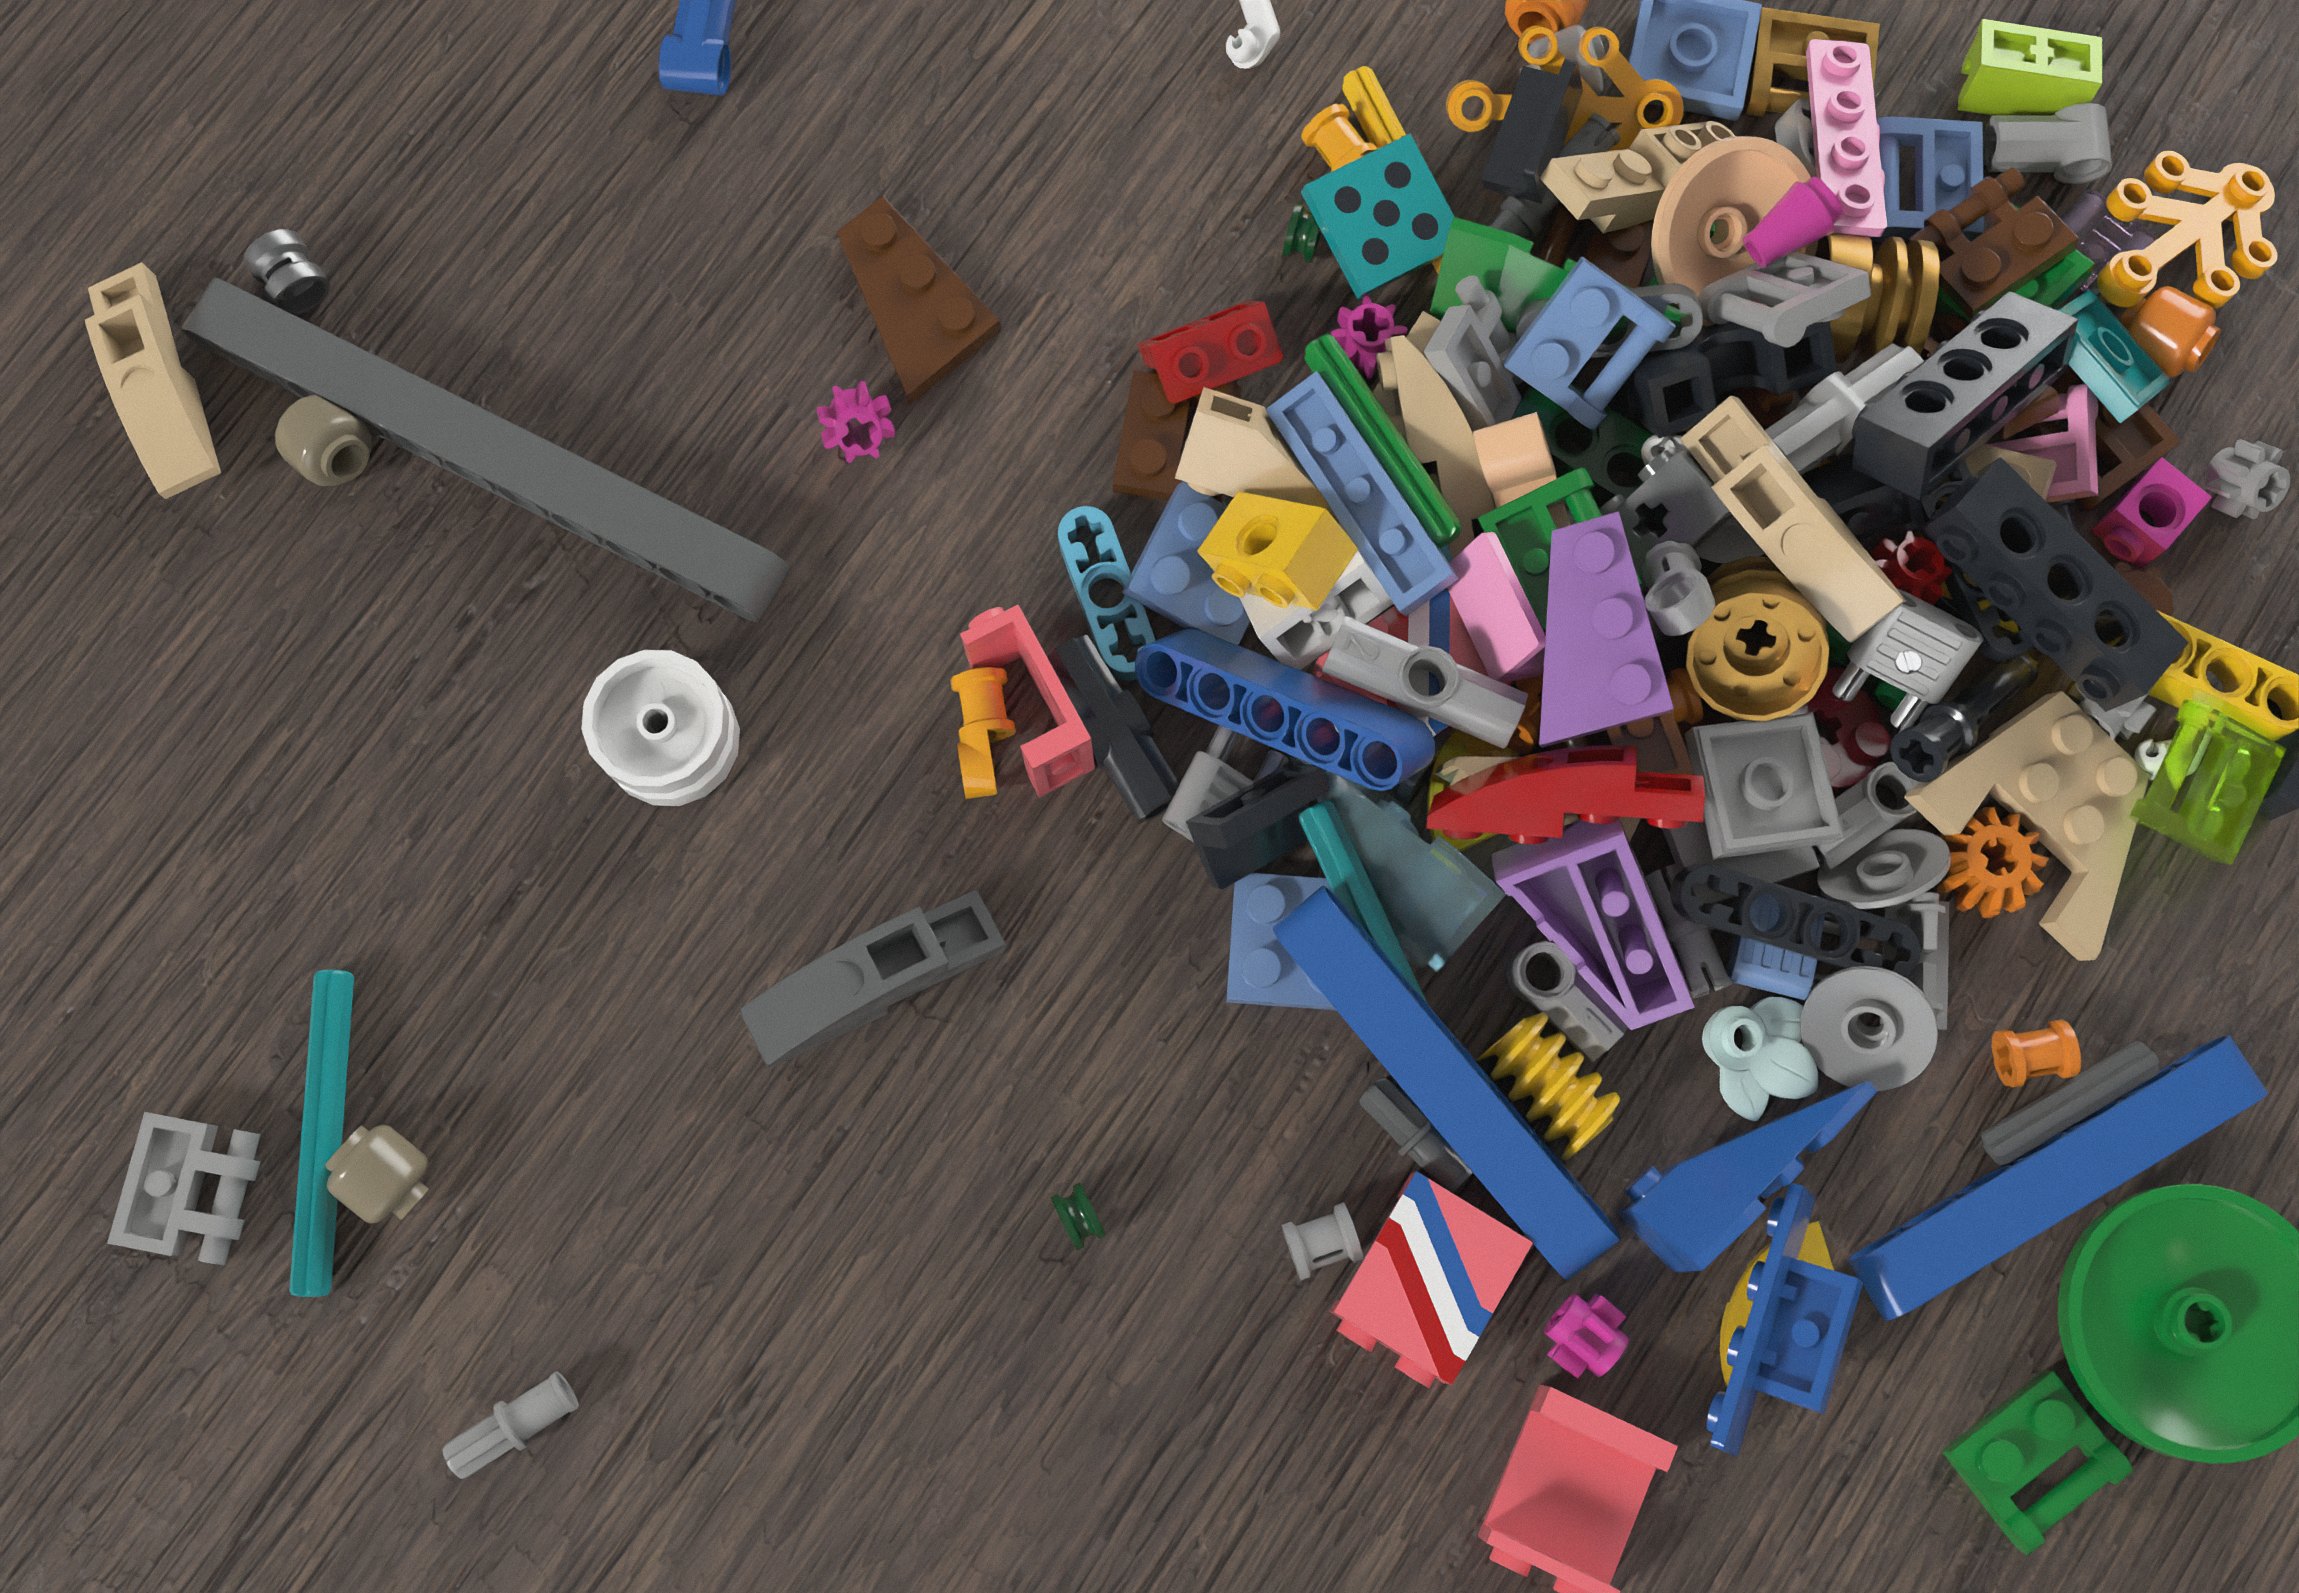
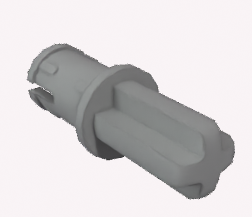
M556 1371L548 1379L507 1404L504 1401H499L494 1404L493 1414L444 1445L442 1451L450 1470L460 1479L468 1478L514 1447L519 1451L529 1446L528 1438L579 1407L577 1398L569 1383L562 1374Z

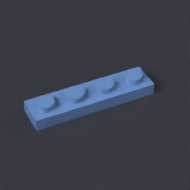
M1317 371L1265 409L1400 613L1405 616L1409 615L1459 579Z

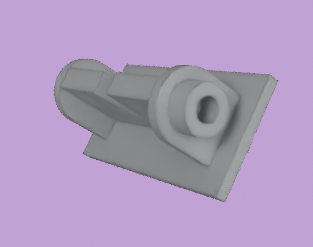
M1924 892L1902 905L1883 908V917L1908 926L1918 937L1921 947L1920 960L1915 970L1905 978L1914 983L1929 1000L1936 1015L1938 1030H1947L1949 902L1939 901V894ZM1882 941L1883 960H1894L1897 955V948L1891 946L1888 941ZM1880 1017V1024H1883V1020Z

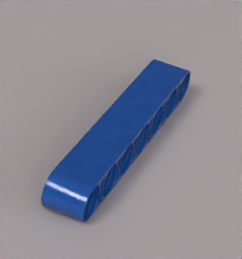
M1324 885L1321 886L1272 927L1276 937L1290 956L1564 1279L1570 1280L1621 1240L1619 1233L1599 1206L1329 888Z
M2231 1036L2219 1037L2159 1070L2158 1074L2024 1155L2006 1165L1997 1167L1865 1246L1849 1257L1847 1262L1857 1278L1863 1282V1288L1883 1320L1887 1321L1897 1318L1919 1307L2263 1099L2268 1094V1091Z

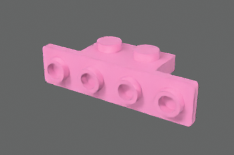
M1813 39L1809 42L1806 50L1816 177L1821 179L1833 191L1843 209V218L1834 224L1833 233L1881 237L1887 226L1884 201L1885 175L1881 169L1880 127L1876 121L1869 46L1865 43Z

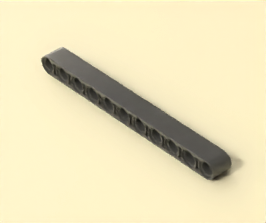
M212 279L180 329L189 339L209 352L301 398L314 394L319 395L353 412L365 423L369 432L747 620L756 623L761 622L790 571V566L768 549L221 279Z

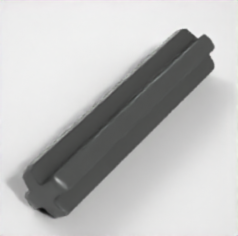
M2132 1042L2081 1072L2078 1076L2071 1078L1985 1129L1981 1134L1983 1141L1981 1144L1986 1153L1997 1164L2006 1165L2156 1076L2159 1072V1060L2155 1053L2150 1051L2143 1042Z

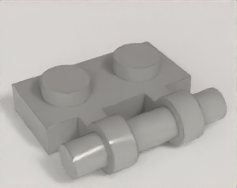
M1468 276L1462 279L1455 288L1463 304L1447 309L1424 353L1432 367L1449 388L1473 433V431L1511 419L1522 399L1515 385L1522 383L1524 380L1504 367V360L1516 345L1515 333L1506 330L1500 319L1502 314L1500 303L1492 291L1484 290L1477 276Z
M144 1112L107 1244L182 1257L189 1232L205 1234L198 1261L226 1265L232 1239L240 1240L245 1220L238 1219L248 1180L256 1181L260 1161H256L254 1158L261 1134L234 1129L227 1155L211 1152L218 1126ZM206 1172L221 1175L211 1214L195 1211Z

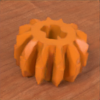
M1984 807L1979 810L1975 818L1972 816L1959 834L1944 836L1941 832L1938 833L1937 836L1942 838L1948 845L1951 854V865L1946 873L1947 878L1937 885L1936 892L1944 894L1955 889L1959 893L1956 900V910L1965 912L1977 905L1981 917L1992 918L1998 915L2001 908L2010 913L2023 908L2026 903L2024 895H2033L2039 892L2042 885H2044L2033 871L2044 868L2049 858L2032 853L2030 846L2039 840L2040 833L2032 831L2021 835L2018 832L2020 814L2011 813L2000 821L1994 807ZM1983 852L1987 853L1990 856L1989 861L1988 858L1984 854H1982ZM1987 864H1988V867H1989L1991 870L1994 871L1993 873H1990V872L1986 869Z

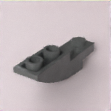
M976 889L925 913L922 912L919 906L853 938L760 994L740 1009V1014L767 1069H770L887 1015V1008L891 1004L1004 953L1006 943Z

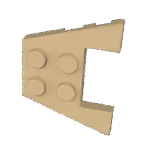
M2063 691L2046 694L1990 733V738L1976 748L1951 760L1945 771L1937 779L1930 782H1920L1911 788L1904 798L1944 836L1961 833L1988 793L2010 814H2020V823L2029 832L2040 833L2039 841L2072 872L2039 922V925L2078 961L2096 960L2101 952L2150 774L2143 770L2123 748L2112 740Z

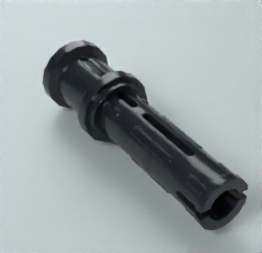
M2022 653L2016 658L1998 660L1989 670L1981 674L1962 690L1952 701H1940L1937 704L1930 705L1922 714L1921 722L1917 726H1909L1902 729L1892 739L1890 752L1898 769L1907 777L1918 782H1930L1942 775L1947 768L1948 760L1952 756L1965 754L1975 745L1979 728L2002 711L2015 697L2035 683L2038 677V670L2032 658Z

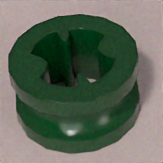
M1296 202L1282 255L1291 257L1293 253H1301L1304 256L1305 262L1312 263L1322 231L1312 213L1305 210L1303 203Z
M1080 1182L1073 1185V1192L1070 1196L1061 1197L1056 1194L1050 1197L1077 1251L1084 1247V1241L1088 1236L1094 1235L1099 1239L1106 1236Z

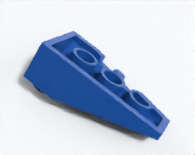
M1867 1081L1846 1088L1664 1168L1661 1172L1652 1165L1624 1190L1630 1201L1617 1213L1672 1273L1702 1271L1767 1209L1757 1197L1760 1195L1765 1199L1782 1186L1790 1184L1805 1169L1803 1167L1804 1163L1798 1156L1805 1149L1810 1153H1814L1830 1142L1878 1091Z

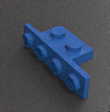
M1790 1183L1785 1198L1777 1197L1771 1207L1767 1221V1235L1773 1237L1766 1262L1757 1261L1751 1272L1747 1287V1299L1753 1301L1746 1327L1739 1325L1730 1340L1727 1364L1733 1366L1726 1393L1721 1391L1716 1393L1707 1417V1430L1713 1432L1711 1446L1736 1457L1740 1452L1757 1392L1825 1414L1863 1285L1859 1278L1798 1260L1814 1207L1815 1197L1805 1186Z

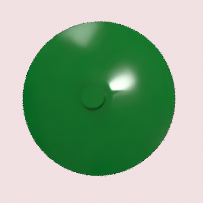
M2202 1184L2171 1185L2141 1191L2118 1201L2095 1218L2079 1237L2065 1264L2058 1294V1325L2063 1351L2069 1368L2078 1386L2099 1414L2115 1429L2143 1447L2162 1455L2195 1462L2214 1464L2248 1461L2269 1454L2295 1439L2299 1435V1231L2277 1212L2247 1195L2234 1190Z

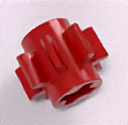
M1908 531L1896 545L1891 540L1884 538L1870 554L1896 589L1905 591L1931 605H1934L1944 595L1940 585L1952 573V569L1944 566L1943 555L1939 552L1937 545L1931 541L1914 537L1913 533Z

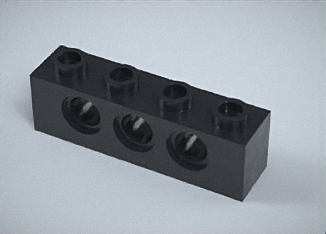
M2009 291L1988 310L1979 311L1973 317L1970 324L1953 339L1943 341L1936 348L1933 355L1913 372L1908 371L1904 373L1897 381L1895 387L1875 404L1869 403L1860 411L1852 428V438L1856 440L1852 469L1920 500L2067 371L2078 319Z
M1999 457L1967 478L1921 528L1937 545L1939 552L1966 573L1983 590L1987 600L1995 607L2003 610L2030 637L2033 645L2040 652L2051 657L2077 683L2081 693L2088 699L2096 702L2105 712L2146 695L2189 643L2002 457Z

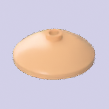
M1752 136L1724 138L1694 153L1683 163L1668 183L1655 214L1651 248L1654 271L1659 285L1682 284L1692 289L1699 297L1701 291L1709 284L1755 264L1756 262L1743 244V237L1760 223L1796 181L1805 183L1811 178L1801 161L1783 145L1769 139ZM1714 222L1715 233L1710 239V229ZM1818 240L1796 251L1815 257ZM1750 299V301H1753V302H1756V303H1759V304H1762V305H1766V306H1767V304H1763V303H1760V302H1757V301H1754V300H1751V299ZM1671 303L1673 307L1679 309V303ZM1703 319L1702 326L1708 327L1716 324Z

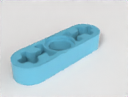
M1077 507L1069 511L1059 524L1058 539L1061 554L1098 653L1113 677L1125 681L1136 680L1135 662L1127 663L1123 655L1112 656L1111 654L1118 650V637L1113 624L1123 619L1125 620V629L1132 644L1143 643L1145 646L1155 642L1153 631L1143 605L1127 595L1124 596L1117 606L1112 608H1101L1091 601L1089 591L1095 582L1105 578L1114 579L1124 588L1131 573L1109 517L1095 507ZM1080 526H1087L1091 533H1102L1096 536V550L1100 563L1094 564L1091 567L1084 545L1081 542L1071 544V542L1077 539L1076 529ZM1110 558H1113L1115 562L1106 561ZM1078 569H1087V570H1086L1085 572H1083V573H1080ZM1131 613H1133L1136 618H1126V617H1127L1128 615H1130ZM1099 624H1104L1108 626L1105 629H1101L1099 627Z

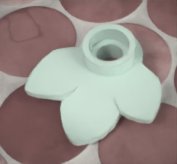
M1766 997L1750 1009L1744 1006H1727L1716 1011L1703 1029L1702 1042L1705 1052L1720 1067V1092L1723 1099L1732 1110L1750 1121H1757L1761 1117L1767 1106L1769 1094L1779 1098L1799 1099L1807 1097L1817 1090L1818 1072L1816 1063L1808 1049L1799 1043L1802 1039L1800 1021L1804 1006L1798 1002L1783 997ZM1738 1027L1743 1036L1741 1050L1734 1042V1032Z

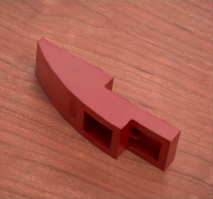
M1598 745L1563 748L1531 754L1491 766L1461 779L1434 795L1427 816V829L1443 830L1445 836L1454 839H1476L1481 837L1483 833L1508 834L1512 841L1522 844H1542L1549 841V837L1562 838L1565 813L1578 814L1579 819L1596 824L1613 823L1618 821L1619 817L1646 818L1648 824L1659 828H1682L1687 825L1688 821L1703 822L1705 801L1704 776L1636 771L1637 746Z

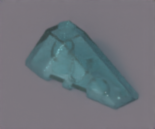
M1291 755L1295 765L1318 767ZM1322 768L1330 791L1316 798L1317 804L1323 801L1334 803L1394 933L1398 936L1397 940L1405 957L1420 968H1423L1428 963L1438 972L1505 897L1506 893L1440 836L1432 844H1427L1418 837L1419 833L1410 822L1409 813L1392 801L1389 804L1386 801L1380 800L1375 804L1366 797L1370 793L1368 787Z

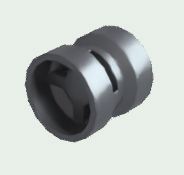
M280 229L268 232L257 238L244 254V263L252 276L258 282L266 285L265 296L270 304L296 316L315 308L326 298L330 291L328 279L317 264L308 261L309 250L295 231Z

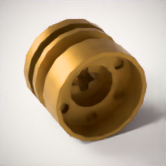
M1832 233L1819 239L1815 257L1867 271L1870 283L1871 297L1845 308L1846 312L1844 315L1830 321L1835 363L1846 362L1855 347L1857 339L1861 364L1892 343L1903 348L1910 346L1920 356L1928 337L1937 301L1940 265L1938 249L1932 241L1915 240L1906 247L1901 237L1892 236L1884 240L1873 260L1872 241L1869 236Z
M1747 556L1722 564L1706 577L1715 599L1713 612L1703 624L1687 632L1686 667L1694 689L1712 709L1736 720L1765 722L1792 714L1814 697L1827 675L1829 643L1825 618L1769 557ZM1755 620L1766 622L1765 625L1759 626L1756 633L1745 631V629H1751Z

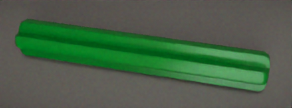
M1325 334L1317 340L1311 341L1305 348V361L1312 372L1317 371L1322 376L1438 548L1440 549L1452 543L1460 536L1461 522L1336 338Z

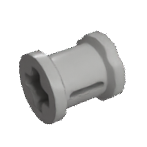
M1344 1202L1334 1205L1332 1214L1297 1226L1292 1222L1282 1224L1286 1243L1300 1281L1309 1278L1312 1270L1350 1258L1354 1263L1364 1260L1356 1230Z

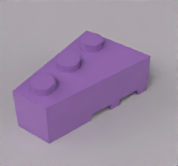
M1619 511L1552 530L1539 745L1546 747L1673 712V704Z
M1620 818L1618 821L1608 824H1596L1579 820L1564 826L1562 838L1549 837V841L1542 844L1519 843L1491 854L1496 883L1508 896L1512 895L1536 921L1537 928L1549 941L1553 940L1576 965L1579 974L1631 1030L1695 1008L1683 972Z

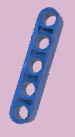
M1186 628L1145 645L1138 652L1135 660V673L1138 682L1145 692L1151 696L1370 789L1383 791L1395 787L1428 766L1435 754V741L1432 732L1417 717L1198 629ZM1390 747L1395 752L1396 758L1391 753Z

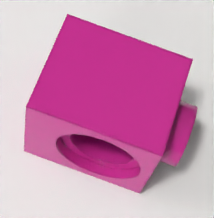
M2161 457L2135 479L2091 531L2104 541L2105 547L2112 555L2120 560L2131 562L2140 570L2167 550L2212 497ZM2139 510L2145 511L2152 517L2155 527L2143 521Z

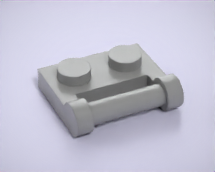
M1797 251L1775 260L1766 268L1761 267L1757 263L1752 264L1709 284L1699 294L1704 320L1716 324H1725L1730 321L1763 333L1767 341L1783 347L1794 346L1803 337L1807 326L1815 322L1835 320L1845 314V308L1871 297L1867 271ZM1750 299H1751V300H1754V301H1757V302H1760V303H1763V304H1767V306H1766V305L1759 304V303H1756V302H1753V301H1750Z

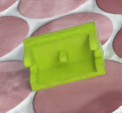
M1982 19L1978 26V33L1965 57L1961 69V74H1967L1968 78L1963 84L1958 97V110L1986 115L2053 116L2057 111L2068 106L2091 103L2102 84V37Z

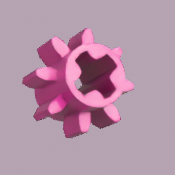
M1364 296L1362 305L1353 311L1345 307L1339 309L1337 322L1342 329L1331 331V335L1336 338L1355 368L1365 371L1367 378L1371 379L1374 370L1378 368L1377 353L1386 352L1385 339L1400 335L1406 337L1408 329L1401 325L1394 326L1393 316L1396 308L1394 304L1384 308L1381 305L1372 303L1369 296ZM1364 333L1370 334L1372 342L1366 341Z
M860 381L856 389H846L843 391L835 385L832 387L834 398L830 407H817L819 423L828 426L821 433L824 447L830 449L839 444L844 450L848 463H851L855 456H863L869 453L874 458H878V446L882 441V437H895L892 421L883 418L892 410L887 396H879L873 400L869 395L865 381ZM856 417L862 425L856 426L850 419Z
M1576 1293L1572 1294L1555 1311L1544 1329V1333L1556 1342L1547 1355L1576 1378H1579L1586 1368L1595 1376L1601 1377L1617 1362L1629 1343V1337L1617 1328L1624 1321L1626 1315L1597 1293H1594L1588 1302H1585Z

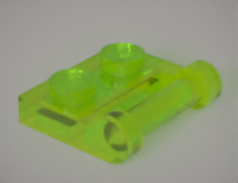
M2183 700L2175 716V719L2180 722L2145 799L2136 800L2129 818L2140 825L2168 836L2214 862L2233 865L2286 748L2208 705L2193 700ZM2206 733L2213 737L2177 814L2171 811L2170 808Z

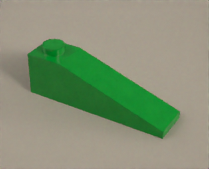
M1454 217L1447 236L1430 315L1441 321L1449 307L1461 306L1463 303L1456 293V285L1468 276H1477L1484 290L1492 291L1502 307L1500 319L1506 330L1516 334V322L1521 310L1534 300L1551 298L1577 262L1567 259L1563 263L1562 268H1559L1529 254L1533 242L1513 233ZM1667 304L1664 316L1675 324V329L1679 328L1681 317L1690 314L1681 313L1679 309ZM1622 315L1605 337L1606 339L1614 338L1624 331L1627 325L1624 315Z

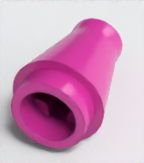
M1812 177L1805 183L1796 181L1760 223L1743 237V244L1754 261L1761 267L1766 268L1775 260L1834 232V224L1843 218V209L1833 191L1821 179Z

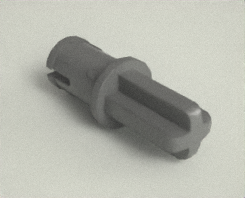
M1382 1077L1378 1079L1362 1095L1359 1100L1360 1105L1401 1146L1397 1153L1401 1157L1407 1153L1438 1185L1453 1193L1473 1173L1429 1119L1389 1078Z

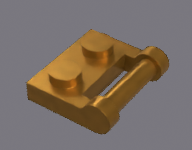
M1762 7L1751 62L1749 84L1745 95L1744 114L1763 117L1765 111L1785 113L1799 98L1810 100L1809 92L1771 87L1772 76L1808 81L1806 50L1809 42L1813 39L1867 44L1870 50L1874 88L1880 24Z

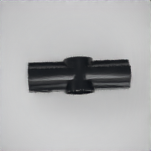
M1088 635L1072 638L1054 648L1047 658L1091 737L1094 764L1098 769L1104 767L1138 824L1152 820L1165 813L1180 782L1153 742V730L1133 695L1127 689L1121 690Z

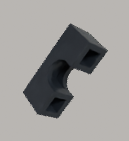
M1729 321L1725 324H1713L1702 328L1698 336L1684 347L1648 352L1624 383L1630 414L1658 438H1662L1696 426L1717 408L1715 397L1724 392L1743 387H1761L1768 389L1776 396H1781L1821 382L1826 377L1837 372L1830 321L1815 322L1807 326L1801 340L1790 347L1771 343L1764 338L1762 332Z

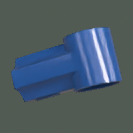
M680 0L673 35H665L660 48L659 77L663 89L725 96L731 74V52L728 40L736 0Z

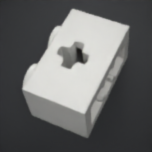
M1339 522L1338 524H1339V525L1341 526V528L1345 531V529L1343 528V526H1342L1341 523ZM1357 550L1317 611L1289 604L1287 608H1280L1271 604L1263 597L1247 593L1244 597L1240 598L1261 642L1280 663L1301 670L1331 649L1345 616L1366 624L1394 604L1359 550Z

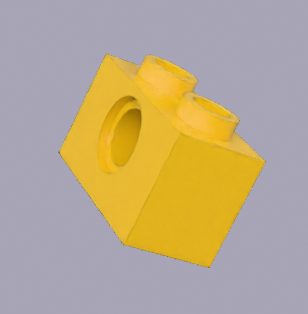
M1238 491L1197 552L1214 570L1212 574L1214 582L1233 596L1242 598L1247 593L1263 597L1271 604L1280 608H1287L1289 604L1317 611L1358 548L1326 508Z

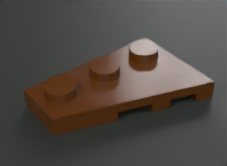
M881 196L837 231L840 244L863 298L868 305L909 405L1001 331L1000 320L884 196Z

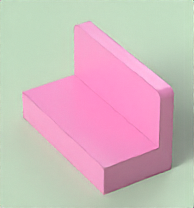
M1494 532L1481 533L1449 563L1459 579L1448 586L1447 589L1490 678L1499 682L1539 677L1544 673L1546 636L1497 535Z

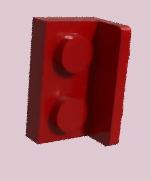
M1247 300L1137 343L1145 366L1157 370L1165 396L1171 403H1178L1201 394L1203 387L1208 389L1219 387L1277 364L1283 359L1264 301Z

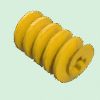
M1541 1012L1521 1020L1476 1061L1494 1055L1499 1058L1490 1077L1494 1082L1512 1075L1517 1078L1508 1098L1512 1102L1529 1095L1534 1098L1525 1117L1529 1122L1548 1115L1552 1118L1543 1138L1549 1142L1567 1135L1570 1141L1561 1156L1564 1161H1567L1613 1121L1612 1115L1620 1102V1097L1616 1092L1598 1098L1594 1097L1602 1081L1601 1075L1598 1072H1594L1580 1078L1575 1076L1584 1060V1056L1580 1052H1576L1559 1058L1558 1053L1566 1040V1036L1562 1032H1558L1542 1038L1540 1033L1548 1020V1016L1545 1012Z

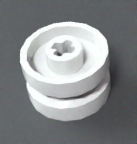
M642 650L617 659L596 678L584 701L581 730L590 755L629 795L651 805L681 806L706 797L727 778L738 756L740 728L731 703L722 693L717 683L697 661L672 650ZM667 725V727L662 732L657 733L659 729Z

